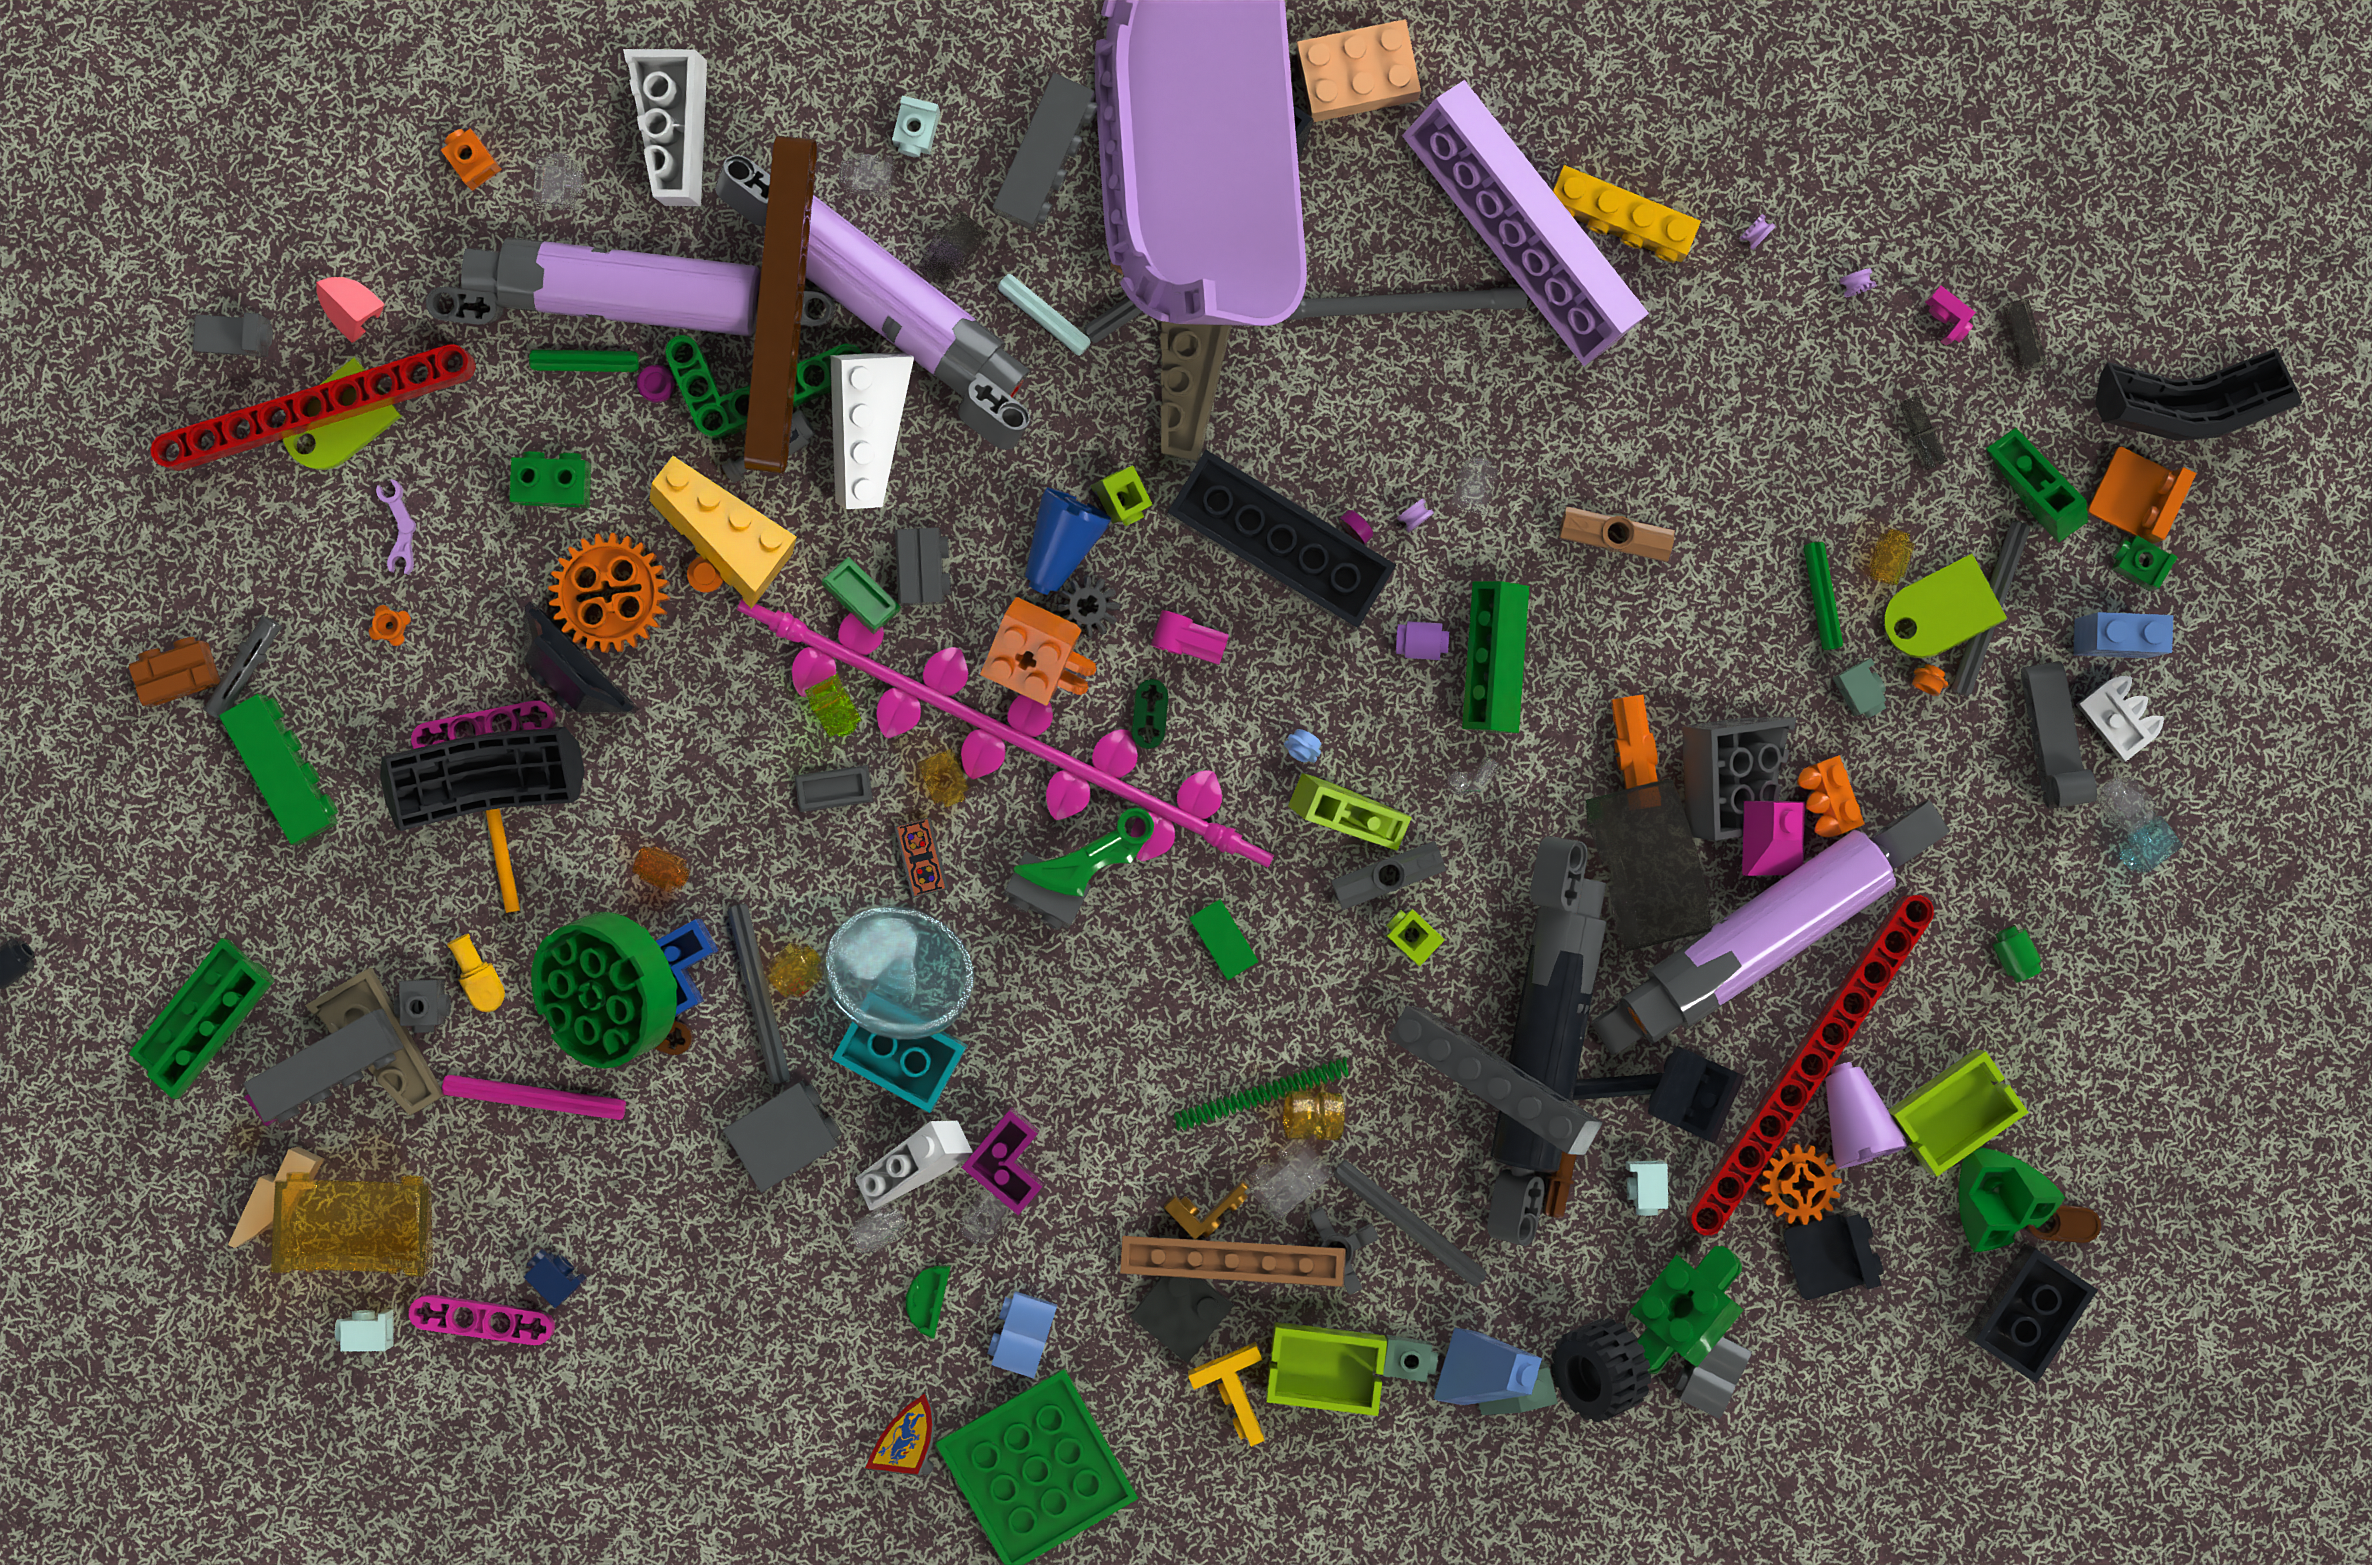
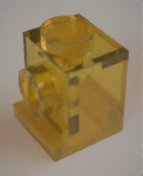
M951 748L918 762L934 804L943 802L945 808H948L966 800L963 793L970 791V788L954 749ZM949 773L953 777V783L950 787L945 788L941 786L939 779L941 775Z

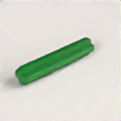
M533 349L529 354V365L534 371L637 372L639 369V355L635 351Z
M1821 541L1804 545L1803 549L1822 648L1824 650L1838 649L1843 646V639L1825 544Z

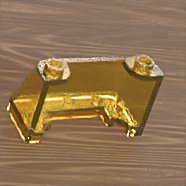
M287 1172L286 1179L275 1181L271 1273H291V1270H305V1272L340 1270L377 1271L397 1274L403 1269L405 1276L425 1277L432 1272L431 1184L424 1183V1176H401V1182L313 1180L310 1179V1173Z

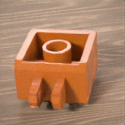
M1015 597L1004 614L980 675L1047 706L1058 687L1073 694H1086L1089 688L1088 682L1066 671V668L1084 676L1094 675L1097 668L1096 663L1073 651L1082 631L1077 624L1019 597Z

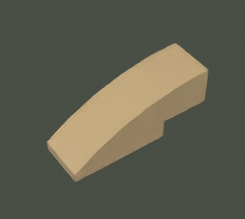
M298 1146L289 1149L276 1177L270 1174L259 1177L228 1245L233 1248L242 1246L265 1232L281 1219L300 1199L313 1181L324 1158Z

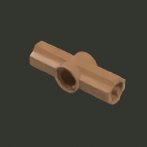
M1566 506L1560 525L1559 538L1604 548L1609 552H1623L1668 562L1674 543L1675 530L1630 521L1623 516L1612 517ZM1618 525L1624 529L1626 538L1623 543L1616 544L1609 539V526Z

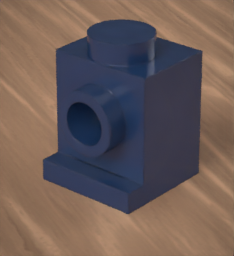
M541 1249L527 1263L531 1270L524 1276L554 1308L560 1306L587 1279L583 1273L575 1277L571 1273L574 1270L573 1265L563 1255L558 1254L555 1257L551 1252L547 1253L544 1249Z

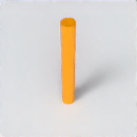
M500 808L486 810L485 813L505 912L520 911Z

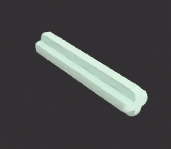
M1007 274L1000 281L998 290L1071 351L1079 356L1086 351L1091 343L1090 339L1011 274Z

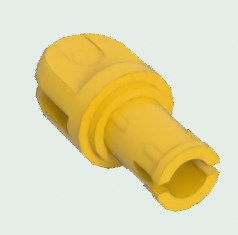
M468 933L450 941L447 946L451 949L462 970L458 981L470 1003L475 1009L482 1012L495 1011L501 1006L505 997V991L492 963L482 962Z

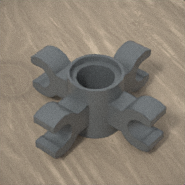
M1322 1206L1309 1212L1321 1237L1319 1247H1327L1333 1241L1342 1242L1346 1246L1344 1285L1348 1294L1351 1295L1363 1289L1350 1262L1353 1258V1251L1380 1239L1372 1223L1345 1236L1334 1231Z

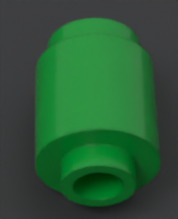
M2013 925L1995 934L1997 940L1992 943V946L2007 976H2012L2015 983L2027 980L2042 971L2039 964L2042 960L2026 928L2018 930L2016 925Z

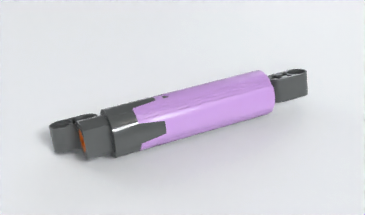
M1930 799L1914 806L1876 832L1871 837L1874 843L1865 833L1853 830L1647 971L1649 979L1624 995L1619 1003L1591 1022L1592 1027L1611 1055L1625 1049L1642 1036L1654 1044L1680 1025L1689 1029L1891 891L1896 886L1893 869L1906 863L1950 832V829Z

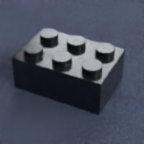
M2024 1243L1964 1336L2037 1384L2098 1289L2038 1249Z

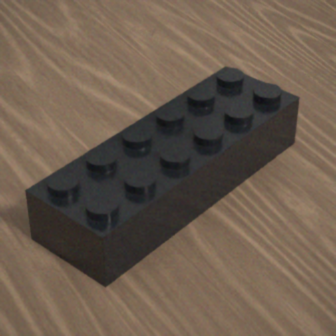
M1207 449L1202 454L1167 512L1169 519L1354 631L1358 630L1397 566L1395 563Z

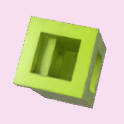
M1133 465L1090 485L1093 492L1096 491L1106 513L1112 518V524L1122 521L1124 526H1128L1144 517L1142 510L1153 505ZM1117 493L1122 494L1125 498V503L1123 506L1117 496Z
M1400 909L1386 924L1390 931L1385 936L1419 967L1445 940L1413 909H1410L1407 913ZM1408 928H1415L1418 931L1416 941L1409 942L1405 939V931Z

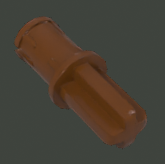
M1562 1151L1559 1170L1546 1175L1545 1179H1549L1542 1209L1544 1215L1558 1219L1563 1218L1570 1184H1575V1181H1572L1577 1157L1576 1154H1567Z

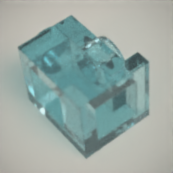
M2162 816L2150 817L2146 820L2150 826L2148 829L2143 825L2126 837L2129 843L2121 848L2122 851L2119 853V857L2130 870L2136 869L2138 872H2150L2184 846Z

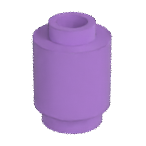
M1407 621V625L1398 624L1396 654H1405V658L1440 660L1441 653H1448L1449 631H1442L1443 623Z

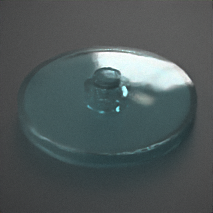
M880 907L863 911L851 917L833 935L824 960L826 987L840 1011L865 1030L888 1038L919 1039L943 1031L962 1014L973 988L974 973L971 958L958 936L939 920L908 908Z

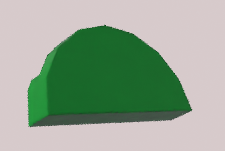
M935 1265L923 1270L912 1281L906 1294V1311L911 1322L921 1334L932 1339L936 1335L951 1265Z

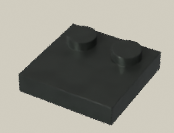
M1161 1276L1132 1312L1130 1318L1188 1364L1233 1308L1234 1304L1203 1279Z

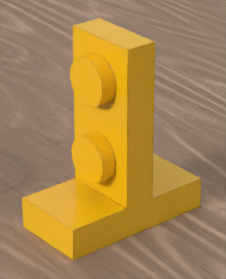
M1256 1342L1188 1371V1377L1194 1390L1222 1378L1223 1383L1217 1385L1225 1405L1233 1404L1238 1416L1232 1419L1240 1440L1247 1437L1251 1447L1265 1441L1264 1434L1236 1371L1262 1361V1355Z

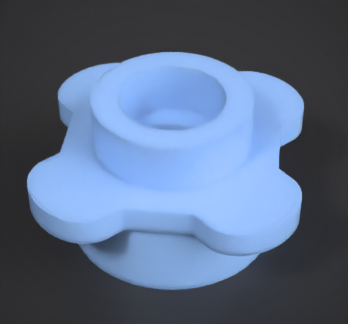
M1297 729L1294 734L1288 736V740L1284 743V746L1289 749V754L1301 762L1310 761L1315 763L1317 757L1321 754L1319 750L1321 746L1320 740L1305 730Z

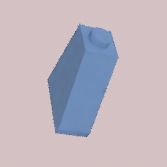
M1455 1327L1433 1399L1447 1403L1469 1405L1531 1395L1542 1358L1486 1334Z

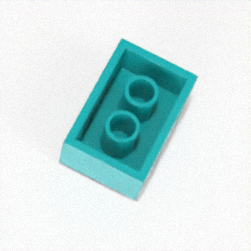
M870 992L866 995L832 1060L931 1113L968 1045Z

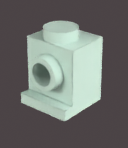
M902 96L892 138L893 144L899 147L898 152L907 156L920 157V153L930 155L940 116L938 104ZM917 121L921 123V128L917 132H910L908 130L909 123Z
M1626 1161V1169L1633 1172V1177L1627 1178V1198L1634 1201L1636 1215H1658V1209H1668L1667 1163L1664 1161Z
M385 1309L378 1313V1317H375L374 1310L352 1311V1317L337 1319L335 1339L337 1342H340V1351H386L393 1347V1309Z

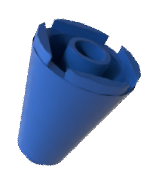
M1047 487L1041 496L1025 577L1030 580L1028 586L1046 595L1049 594L1050 590L1059 591L1109 527L1112 519L1099 508L1089 503L1085 505L1077 501V497Z

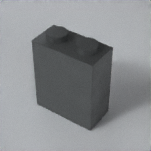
M803 1080L722 1129L761 1193L841 1144L838 1137L842 1135L838 1124L831 1115L825 1118L818 1106L823 1103L819 1093L812 1084L806 1087Z

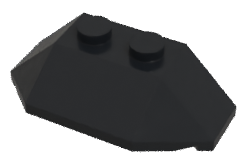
M529 602L525 606L524 660L531 666L528 673L541 686L548 683L557 692L553 698L568 713L574 709L582 714H635L639 710L634 702L561 631L537 604Z

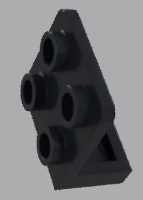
M1677 1046L1673 1053L1667 1057L1664 1064V1073L1659 1085L1650 1095L1648 1114L1715 1144L1745 1076Z
M1850 1209L1822 1217L1820 1221H1809L1808 1225L1799 1224L1788 1227L1783 1231V1239L1802 1298L1811 1300L1859 1285L1867 1290L1882 1286L1879 1275L1884 1274V1270L1878 1253L1872 1254L1868 1239L1873 1238V1232L1867 1217H1861V1213Z

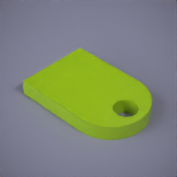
M352 358L321 384L365 371V369L356 358ZM377 386L379 394L383 395L384 392ZM350 388L344 392L342 397L344 406H349L356 400L357 393L355 388ZM315 399L309 403L307 407L309 417H314L320 412L321 402L319 399ZM390 405L284 438L283 442L288 453L300 464L316 470L333 469L346 462L400 419L402 415L394 405ZM304 434H311L316 442L314 450L309 454H301L297 449V441Z
M1970 554L1897 592L1890 600L1885 612V630L1890 642L1901 653L1914 658H1930L2006 621L2007 617L1973 554ZM1901 620H1910L1916 625L1917 631L1912 638L1901 639L1896 635L1894 628Z

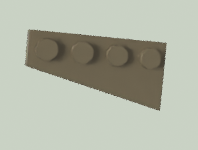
M1162 321L1160 349L1162 350L1161 453L1163 455L1193 462L1199 461L1232 325L1175 324Z
M373 968L364 970L305 1005L313 1015H317L328 1026L327 1029L331 1034L372 1011L384 1009L404 1048L394 1053L397 1059L394 1062L378 1070L372 1065L368 1068L369 1071L409 1116L445 1096L406 1026H400V1018L395 1017L394 1005Z

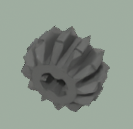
M1084 576L1085 588L1081 589L1075 579L1071 580L1070 585L1075 593L1072 595L1065 590H1061L1060 596L1070 601V603L1057 605V611L1071 612V614L1063 618L1070 622L1075 620V624L1080 629L1082 626H1085L1087 639H1092L1093 637L1092 626H1097L1099 633L1105 635L1107 631L1101 623L1103 619L1113 625L1117 622V619L1108 614L1107 610H1119L1120 604L1117 602L1106 603L1107 600L1116 595V591L1112 588L1102 594L1101 591L1105 586V580L1102 578L1097 581L1095 588H1091L1090 576ZM1090 598L1095 599L1097 602L1094 605L1099 607L1096 614L1089 612L1086 617L1080 614L1082 608L1078 607L1081 601L1088 602Z

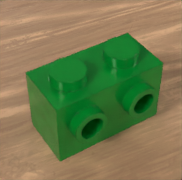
M526 451L522 452V458L511 457L509 502L516 506L590 508L591 463L581 460L582 455L577 453H559V459H545V453Z

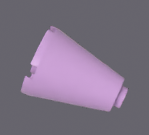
M1851 1062L1832 1067L1830 1069L1832 1075L1827 1076L1825 1081L1833 1157L1836 1167L1843 1169L1873 1161V1158L1882 1155L1885 1157L1907 1148L1906 1138L1861 1067H1853Z

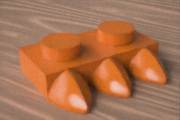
M1840 755L1813 764L1802 770L1797 784L1804 789H1814V792L1807 800L1806 808L1813 813H1823V816L1816 823L1815 833L1828 838L1865 825Z

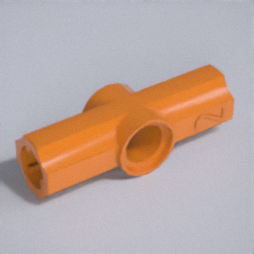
M1644 695L1612 699L1611 708L1617 736L1614 740L1615 753L1620 755L1616 759L1619 770L1623 772L1628 809L1661 804V795L1655 766L1658 764L1657 748L1653 733L1649 732Z

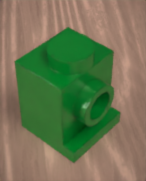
M2139 535L2130 537L2129 540L2124 538L2119 543L2112 556L2116 559V562L2111 569L2147 591H2153L2160 588L2178 557L2172 553H2167ZM2141 554L2149 558L2147 567L2139 563V556Z

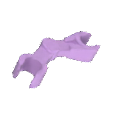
M390 479L396 490L394 496L386 498L382 487L377 486L376 489L379 499L389 504L399 529L397 542L387 560V567L390 572L394 573L395 561L403 557L406 560L404 574L409 575L414 567L411 543L413 532L416 530V523L411 519L401 499L403 496L402 486L399 482Z

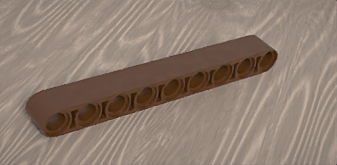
M778 135L773 145L744 451V466L746 470L784 474L788 463L817 161V143L815 139Z

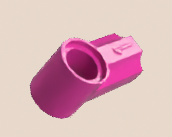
M1162 610L1150 645L1161 650L1167 649L1168 652L1176 655H1182L1183 653L1220 665L1229 635L1195 624L1192 619Z

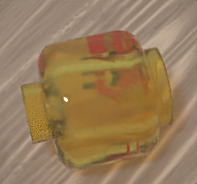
M790 943L770 960L768 965L770 974L767 978L785 998L790 995L800 998L822 979L823 974L819 964L823 959L809 944L802 948L796 943Z

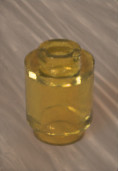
M1889 529L1887 534H1879L1869 564L1871 569L1870 578L1882 583L1898 586L1900 578L1905 577L1915 544L1909 541L1910 534L1896 529Z

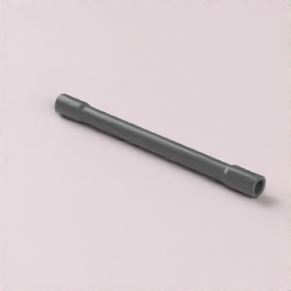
M1520 286L1476 291L1302 298L1294 313L1285 320H1300L1306 317L1487 308L1493 310L1527 308V294Z

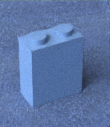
M2097 612L2076 618L2074 624L2073 655L2151 658L2172 653L2173 615Z

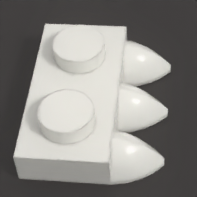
M2119 676L2103 682L2076 704L2121 762H2126L2153 741L2160 733L2164 721L2163 716H2149L2139 720L2147 707V696H2134L2123 700L2130 690L2132 684L2131 676Z

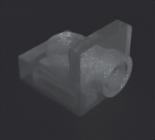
M1470 457L1469 462L1462 461L1450 503L1451 508L1486 516L1494 482L1499 471L1491 467V461L1477 457Z

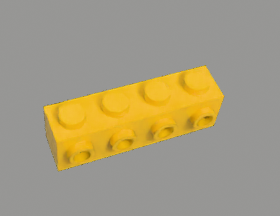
M1566 165L1560 171L1552 190L1572 217L1587 224L1586 227L1589 230L1602 235H1607V233L1621 238L1620 241L1623 244L1636 249L1644 247L1654 251L1656 257L1670 263H1675V261L1682 262L1685 259L1701 223L1698 219Z

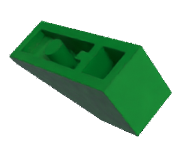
M2014 428L1986 448L1990 457L2034 518L2058 543L2088 522L2086 499L2017 428Z

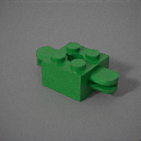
M1714 1246L1695 1269L1676 1254L1630 1310L1632 1315L1647 1326L1636 1341L1639 1345L1643 1346L1645 1350L1644 1356L1649 1360V1374L1660 1372L1676 1352L1695 1367H1698L1744 1311L1743 1308L1725 1294V1291L1742 1271L1740 1259L1730 1249L1724 1246Z

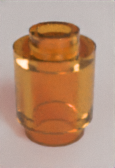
M645 845L640 850L632 868V872L639 875V880L671 894L676 888L680 890L684 888L691 870L686 868L687 860L656 846L649 848Z

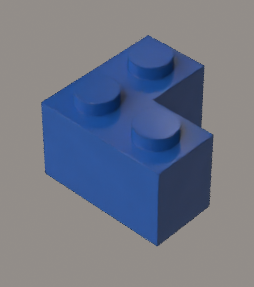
M695 919L656 940L677 982V1009L675 1017L704 1002L687 968L719 951L702 919Z

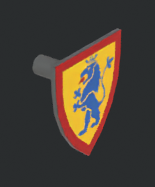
M923 1394L907 1405L887 1426L870 1455L865 1467L866 1470L920 1476L921 1473L928 1475L932 1472L934 1464L928 1459L933 1443L935 1424L933 1409L926 1394Z

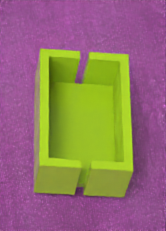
M1974 1049L1888 1109L1906 1140L1912 1142L1908 1145L1926 1172L1938 1177L2029 1113L2011 1086L2000 1083L2005 1078L1984 1050Z
M1274 1322L1270 1356L1271 1361L1277 1363L1269 1362L1265 1393L1266 1402L1378 1416L1382 1381L1380 1376L1373 1375V1369L1375 1374L1383 1375L1387 1348L1385 1335Z

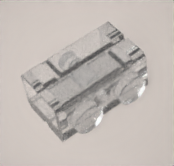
M1293 1138L1277 1152L1281 1156L1279 1160L1271 1166L1265 1162L1249 1175L1252 1179V1182L1248 1185L1249 1190L1276 1222L1334 1175L1305 1138L1299 1143Z

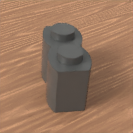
M1722 1337L1698 1367L1691 1364L1688 1369L1684 1367L1681 1369L1674 1383V1388L1678 1389L1676 1397L1720 1419L1732 1397L1736 1384L1746 1368L1752 1351Z

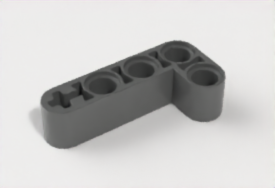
M2055 661L2023 667L2021 669V680L2028 719L2032 718L2033 720L2029 724L2035 755L2039 754V758H2036L2041 790L2046 792V794L2042 795L2045 806L2048 809L2095 802L2097 800V785L2093 772L2090 769H2083L2067 676L2062 662Z

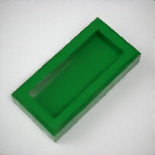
M849 556L822 579L821 585L872 634H875L900 611L901 606Z
M1221 899L1189 917L1227 981L1259 962Z

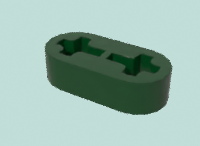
M1148 679L1142 682L1137 687L1135 694L1132 735L1135 743L1144 749L1158 747L1163 742L1166 732L1168 690L1161 681L1155 679ZM1149 686H1157L1156 690L1158 693L1163 694L1162 700H1156L1154 712H1147L1148 702L1147 699L1141 698L1142 692H1147ZM1147 716L1154 717L1153 728L1160 732L1159 737H1153L1151 743H1145L1144 736L1138 735V729L1145 728Z

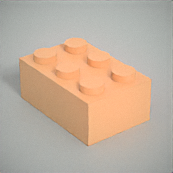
M1406 19L1297 42L1296 55L1309 116L1313 118L1314 122L1419 100L1421 88Z

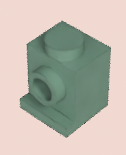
M1872 658L1866 659L1833 677L1853 716L1864 713L1866 718H1870L1886 709L1884 704L1886 698L1883 695L1886 687L1880 676L1876 672L1871 673L1869 667L1875 665Z
M1386 1335L1387 1348L1383 1372L1384 1377H1397L1427 1382L1428 1374L1435 1375L1438 1352L1432 1351L1430 1341ZM1411 1354L1417 1356L1418 1363L1414 1367H1407L1404 1364L1406 1356Z

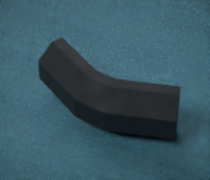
M2277 348L2201 378L2179 380L2107 362L2100 373L2095 401L2102 422L2174 441L2218 438L2302 404L2299 392Z
M566 727L487 733L383 756L381 758L380 779L385 803L395 827L403 831L475 812L498 808L573 803L579 799L585 771L579 742Z

